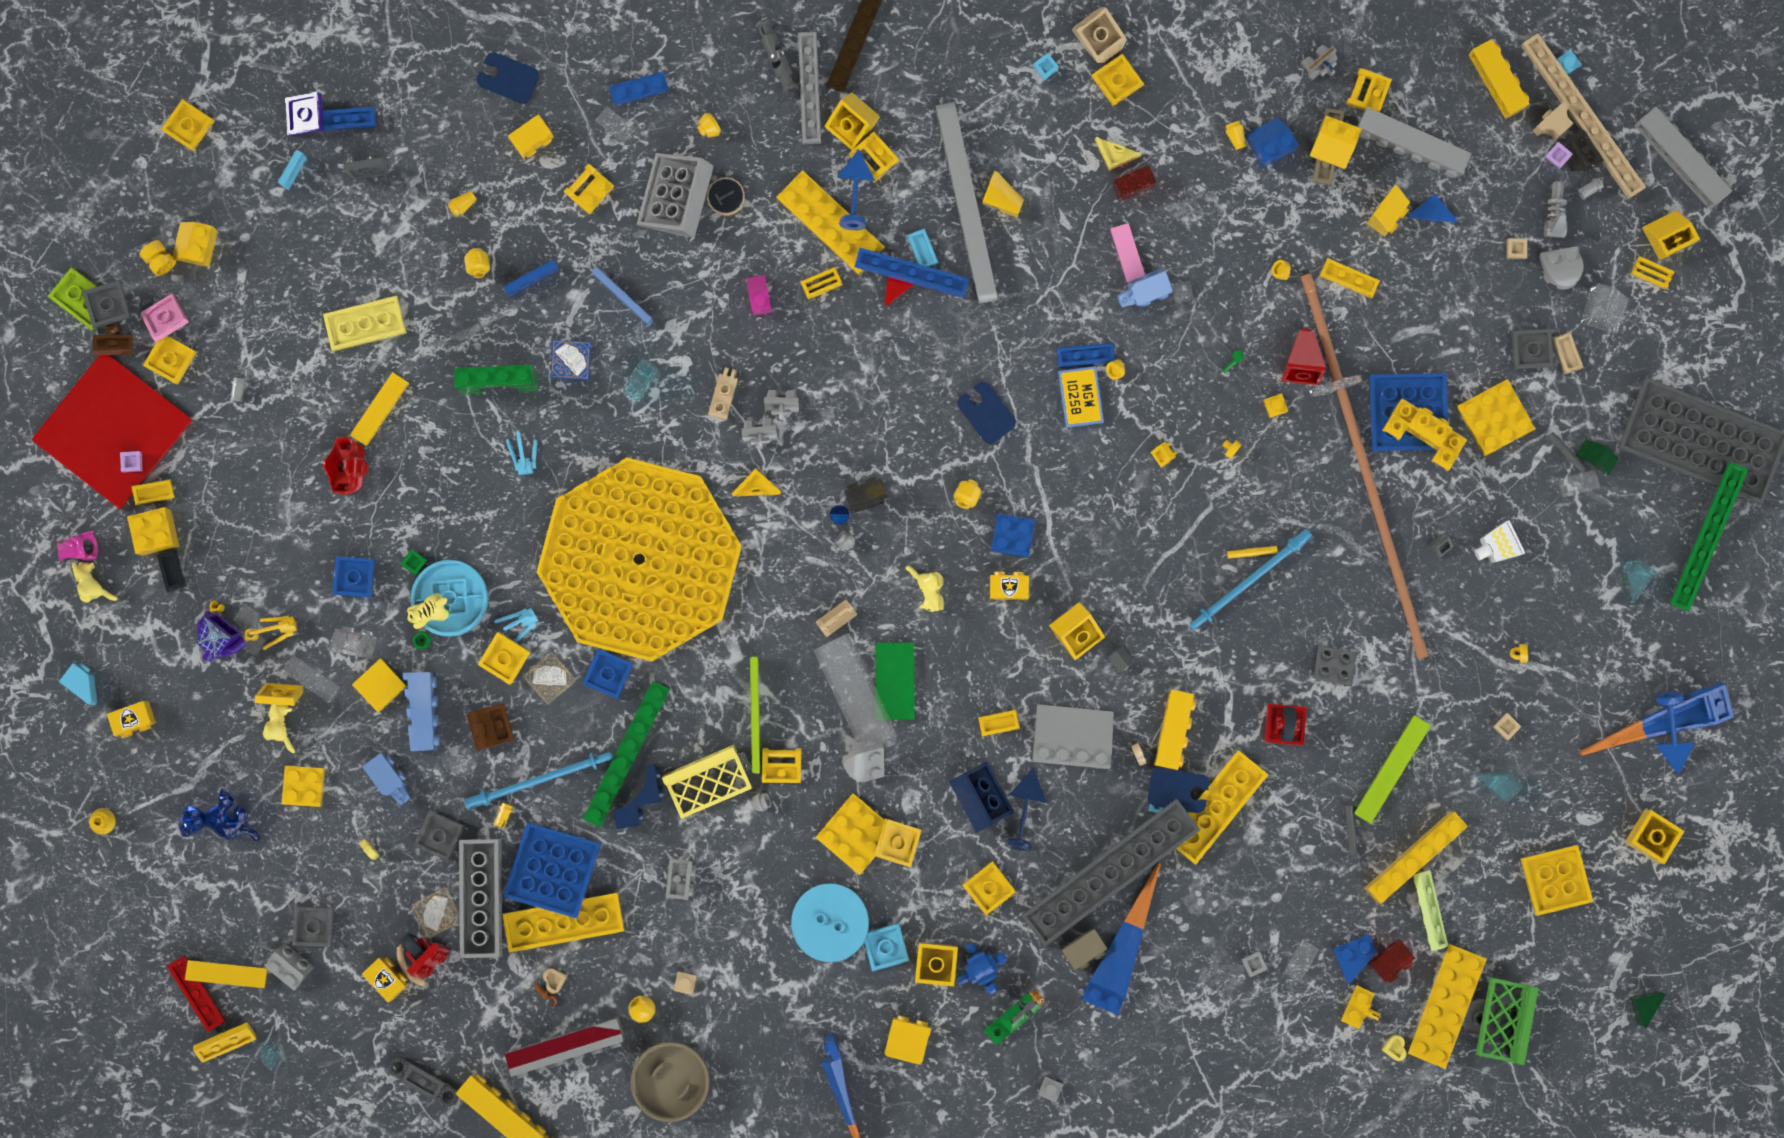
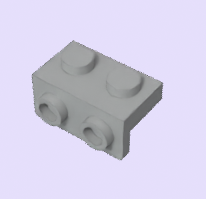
M669 860L665 898L689 900V897L693 896L694 885H691V878L695 877L696 865H693V861Z
M286 943L274 951L265 965L269 971L294 991L314 968L313 965Z

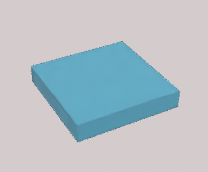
M899 923L868 931L864 944L872 971L910 961Z

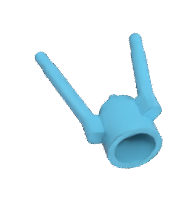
M517 430L516 435L520 454L518 461L510 440L506 439L515 465V471H518V475L533 474V469H536L538 441L534 440L530 462V458H524L520 431Z
M525 608L520 612L496 619L494 622L499 623L519 616L518 620L503 628V630H508L520 623L524 627L528 625L513 640L517 643L531 629L536 627L535 623L538 622V619L532 608L528 610Z

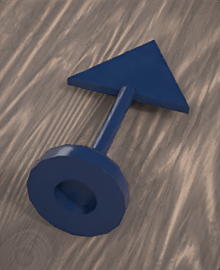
M1034 767L1009 794L1010 796L1025 799L1018 838H1009L1005 842V847L1019 851L1032 850V844L1022 840L1029 800L1046 803Z

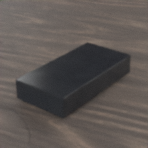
M174 549L157 554L166 591L169 592L186 587L177 550Z

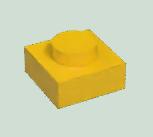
M1282 393L1263 400L1269 418L1288 412Z

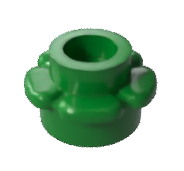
M419 631L413 636L416 649L426 650L430 647L432 638L425 631Z

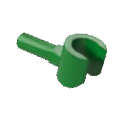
M1241 350L1231 354L1234 360L1222 370L1224 373L1237 363L1243 361L1244 355Z

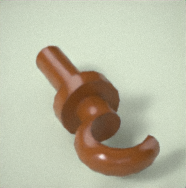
M537 983L533 985L541 994L540 997L542 999H553L555 1001L554 1004H550L551 1007L557 1005V998L553 995L549 996L548 990L544 991Z

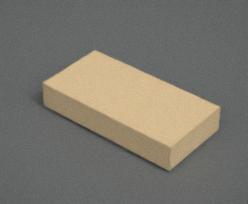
M1571 332L1552 338V344L1564 375L1584 368Z

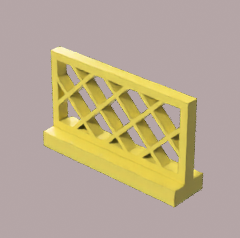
M735 745L668 772L662 777L681 819L752 789ZM735 759L738 765L735 772L725 769L727 761ZM714 767L721 770L718 780L707 776L709 769ZM723 771L734 775L730 785L719 781ZM697 775L703 778L700 787L689 784L692 776ZM736 776L744 779L745 787L739 789L732 786ZM705 779L716 783L713 793L702 789ZM676 783L686 785L683 794L675 793L672 785ZM718 784L729 788L726 795L720 796L715 794ZM687 787L699 790L695 800L684 796ZM700 791L711 795L709 802L704 804L697 801ZM683 799L694 803L691 810L683 812L680 806Z

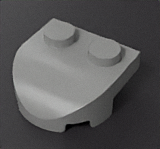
M1578 246L1540 253L1539 258L1544 270L1543 277L1548 284L1551 283L1557 286V289H1570L1577 284L1584 268Z
M857 743L851 747L852 751L848 755L843 756V767L854 780L867 782L884 777V746L882 743L862 747L861 743Z

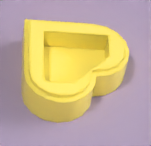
M363 839L359 843L372 860H376L380 856L367 839Z
M1399 1035L1391 1036L1381 1049L1396 1061H1402L1406 1057V1050L1403 1048L1405 1041Z

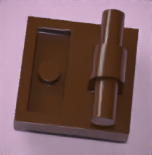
M504 703L466 714L477 751L515 740Z

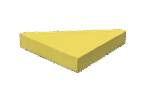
M1099 137L1095 138V142L1109 171L1141 157L1140 152H1135Z

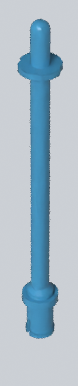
M1304 529L1295 538H1290L1283 550L1207 611L1201 609L1202 615L1190 624V628L1194 630L1206 620L1211 623V616L1291 552H1299L1304 544L1313 539L1311 533Z
M607 752L594 757L593 753H590V759L490 793L485 792V790L481 791L478 795L465 798V805L468 810L482 805L488 806L493 799L590 766H593L596 770L598 769L597 764L612 759L613 754Z

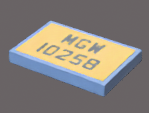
M1096 366L1058 371L1065 427L1072 428L1104 423Z

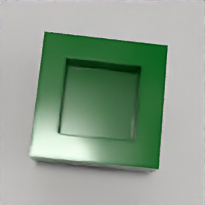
M411 549L400 565L417 576L428 560Z

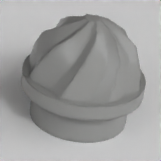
M843 530L836 538L835 543L838 544V548L849 550L854 547L855 539L852 533H847Z
M759 792L752 798L751 804L755 810L763 812L771 807V800L767 793Z

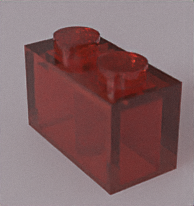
M1148 165L1114 179L1112 186L1119 202L1154 188L1156 180Z
M1396 939L1367 964L1382 982L1391 983L1398 978V973L1402 969L1404 971L1409 969L1414 964L1412 961L1416 958L1401 940Z

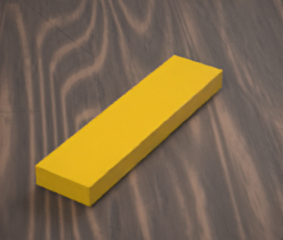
M392 372L350 436L367 446L409 383Z
M188 960L185 980L265 988L268 969Z

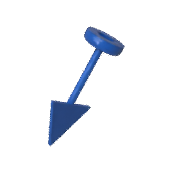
M858 149L837 177L854 179L851 214L842 216L839 225L844 229L855 231L865 229L866 220L862 216L856 215L858 180L875 181Z
M1665 692L1655 697L1658 704L1668 705L1672 743L1655 745L1679 775L1695 742L1677 743L1673 705L1681 703L1684 700V695L1681 692Z

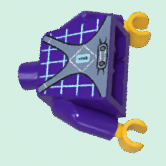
M217 601L210 603L211 610L206 611L197 623V645L205 650L202 658L209 662L213 661L214 658L229 657L244 648L249 640L256 641L259 638V634H255L250 638L249 632L254 629H247L245 637H242L243 633L219 615V613L224 611L225 606L220 604L216 608L219 603Z

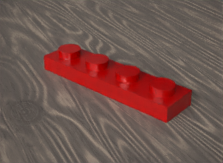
M184 955L168 965L167 968L206 1031L210 1032L226 1020L202 982L185 980L188 959Z

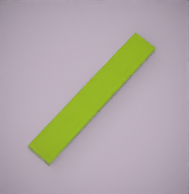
M751 657L752 772L756 774L761 773L759 658Z
M1413 715L1353 814L1369 824L1373 822L1431 725Z

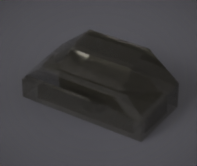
M1584 129L1566 140L1565 148L1573 153L1566 162L1571 171H1589L1604 161Z

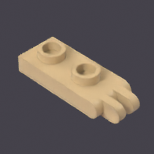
M725 367L724 373L719 374L708 416L727 420L738 378L735 377L737 370L732 369L731 376H728L729 368Z

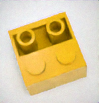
M1677 210L1642 227L1659 261L1700 240L1692 223Z

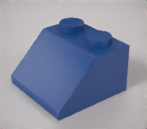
M1278 117L1245 134V138L1262 168L1294 152L1298 147V143L1290 128Z

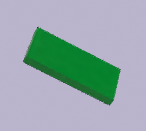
M875 643L876 720H915L914 643Z

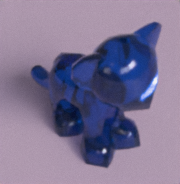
M223 788L219 792V803L216 807L204 813L197 807L187 806L178 820V828L182 837L195 835L203 830L204 827H209L219 837L226 840H232L242 834L249 835L254 841L260 839L257 831L244 826L249 814L241 805L237 804L234 807V818L230 819L226 814V811L234 804V799Z

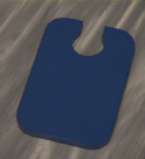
M489 53L485 58L484 64L497 67L498 73L494 77H488L485 73L479 72L477 77L478 85L483 89L518 103H527L539 79L538 71L533 67L500 54Z
M981 382L973 387L982 396L980 404H972L966 393L958 399L957 403L959 409L983 441L987 444H993L1013 430L1016 420L991 386L986 382Z
M1156 768L1151 774L1148 801L1153 806L1164 808L1177 798L1187 812L1201 813L1205 810L1207 800L1192 799L1190 791L1194 787L1208 790L1209 779L1201 774Z

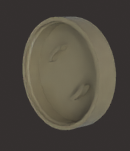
M676 1041L658 1043L646 1050L637 1060L631 1075V1091L635 1102L649 1117L662 1122L681 1121L693 1115L704 1103L710 1088V1073L704 1058L693 1047Z

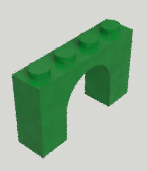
M532 365L454 368V385L462 395L482 394L481 388L512 387L516 388L519 392L538 391V372Z

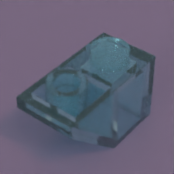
M642 358L632 372L623 393L637 403H640L660 374L659 369Z

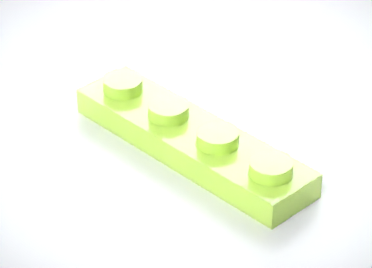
M1426 870L1414 874V884L1417 888L1419 904L1422 909L1423 922L1426 926L1431 951L1448 947L1431 871Z

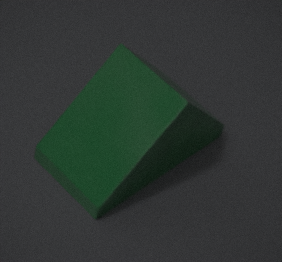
M1587 439L1584 440L1575 455L1606 475H1610L1619 460L1608 446Z
M1654 991L1630 998L1639 1026L1648 1027L1666 994Z

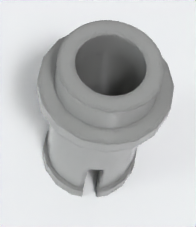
M1593 178L1592 182L1578 189V194L1584 200L1597 191L1601 192L1604 185L1599 178Z
M233 377L230 400L242 402L244 385H246L245 379Z

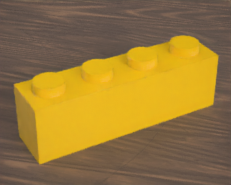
M1491 39L1472 49L1469 57L1504 118L1507 119L1526 109L1530 104L1529 97L1520 88L1519 79L1512 74L1509 62L1501 55L1500 46Z
M1172 689L1169 691L1154 766L1178 770L1179 767H1182L1184 756L1181 755L1182 749L1186 748L1188 743V737H1185L1187 729L1190 730L1192 718H1189L1191 710L1194 711L1196 706V699H1193L1194 694Z

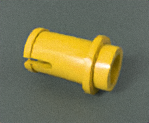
M502 802L498 806L500 809L493 824L505 828L510 813H513V806Z

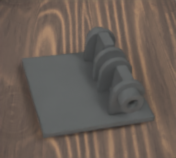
M1318 645L1315 671H1313L1312 678L1316 681L1322 680L1327 681V683L1332 682L1334 685L1337 683L1344 685V687H1352L1356 653Z

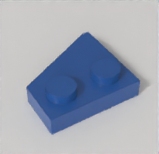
M1369 934L1332 948L1347 984L1355 979L1377 953Z

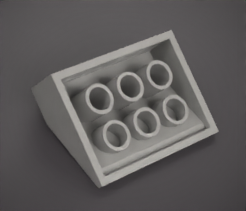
M656 153L636 225L678 236L695 238L714 166L703 158Z
M1037 704L1032 762L1110 769L1114 712Z

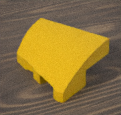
M994 171L982 203L1018 218L1024 199L997 171Z

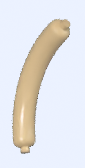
M399 944L397 947V960L402 972L415 984L420 986L426 985L425 979L410 976L406 971L409 966L405 960L404 947H402V944Z

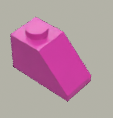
M765 275L746 278L753 316L771 313L772 309Z

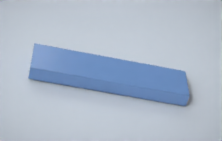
M596 267L592 271L593 275L648 327L653 323L652 317L599 268Z

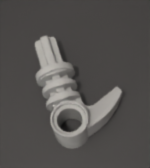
M1554 182L1552 184V199L1547 200V204L1551 206L1548 207V212H1551V214L1547 215V218L1550 220L1545 221V237L1565 238L1567 233L1565 208H1563V206L1567 205V200L1563 199L1564 183Z

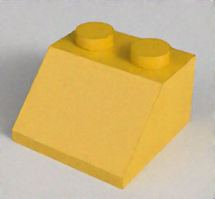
M850 93L840 100L824 127L848 148L853 150L873 129L880 116L854 93Z
M1326 116L1320 126L1310 157L1346 169L1362 129Z
M1394 185L1366 223L1384 237L1388 232L1391 234L1398 226L1396 223L1398 218L1401 217L1403 219L1409 211L1407 206L1410 201L1397 185Z
M180 222L172 257L177 261L209 267L218 230L206 224Z
M1080 602L1049 625L1057 639L1074 660L1105 638L1092 615Z

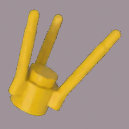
M293 616L261 618L260 622H281H278V625L250 631L249 634L253 635L275 629H280L281 633L285 632L284 635L263 646L262 649L265 650L287 637L294 636L293 632L297 631V625Z

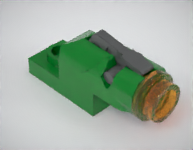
M1036 989L1033 992H1028L984 1029L985 1033L998 1045L1041 1009L1045 999Z

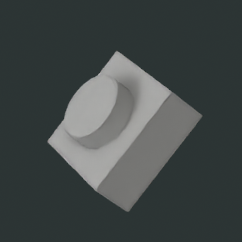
M1260 951L1241 959L1249 977L1268 969Z
M1045 1076L1038 1095L1056 1103L1064 1084Z

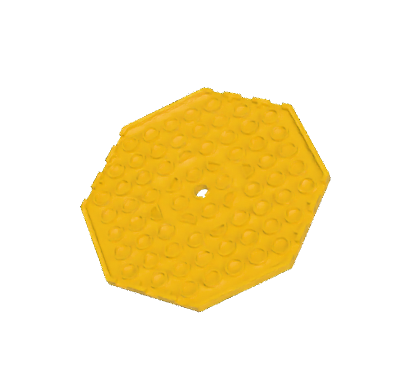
M625 458L618 464L597 474L594 478L573 488V490L565 495L556 498L537 574L578 643L653 662L723 620L742 546L701 476ZM638 554H642L645 557V561L641 565H637L634 562V558Z

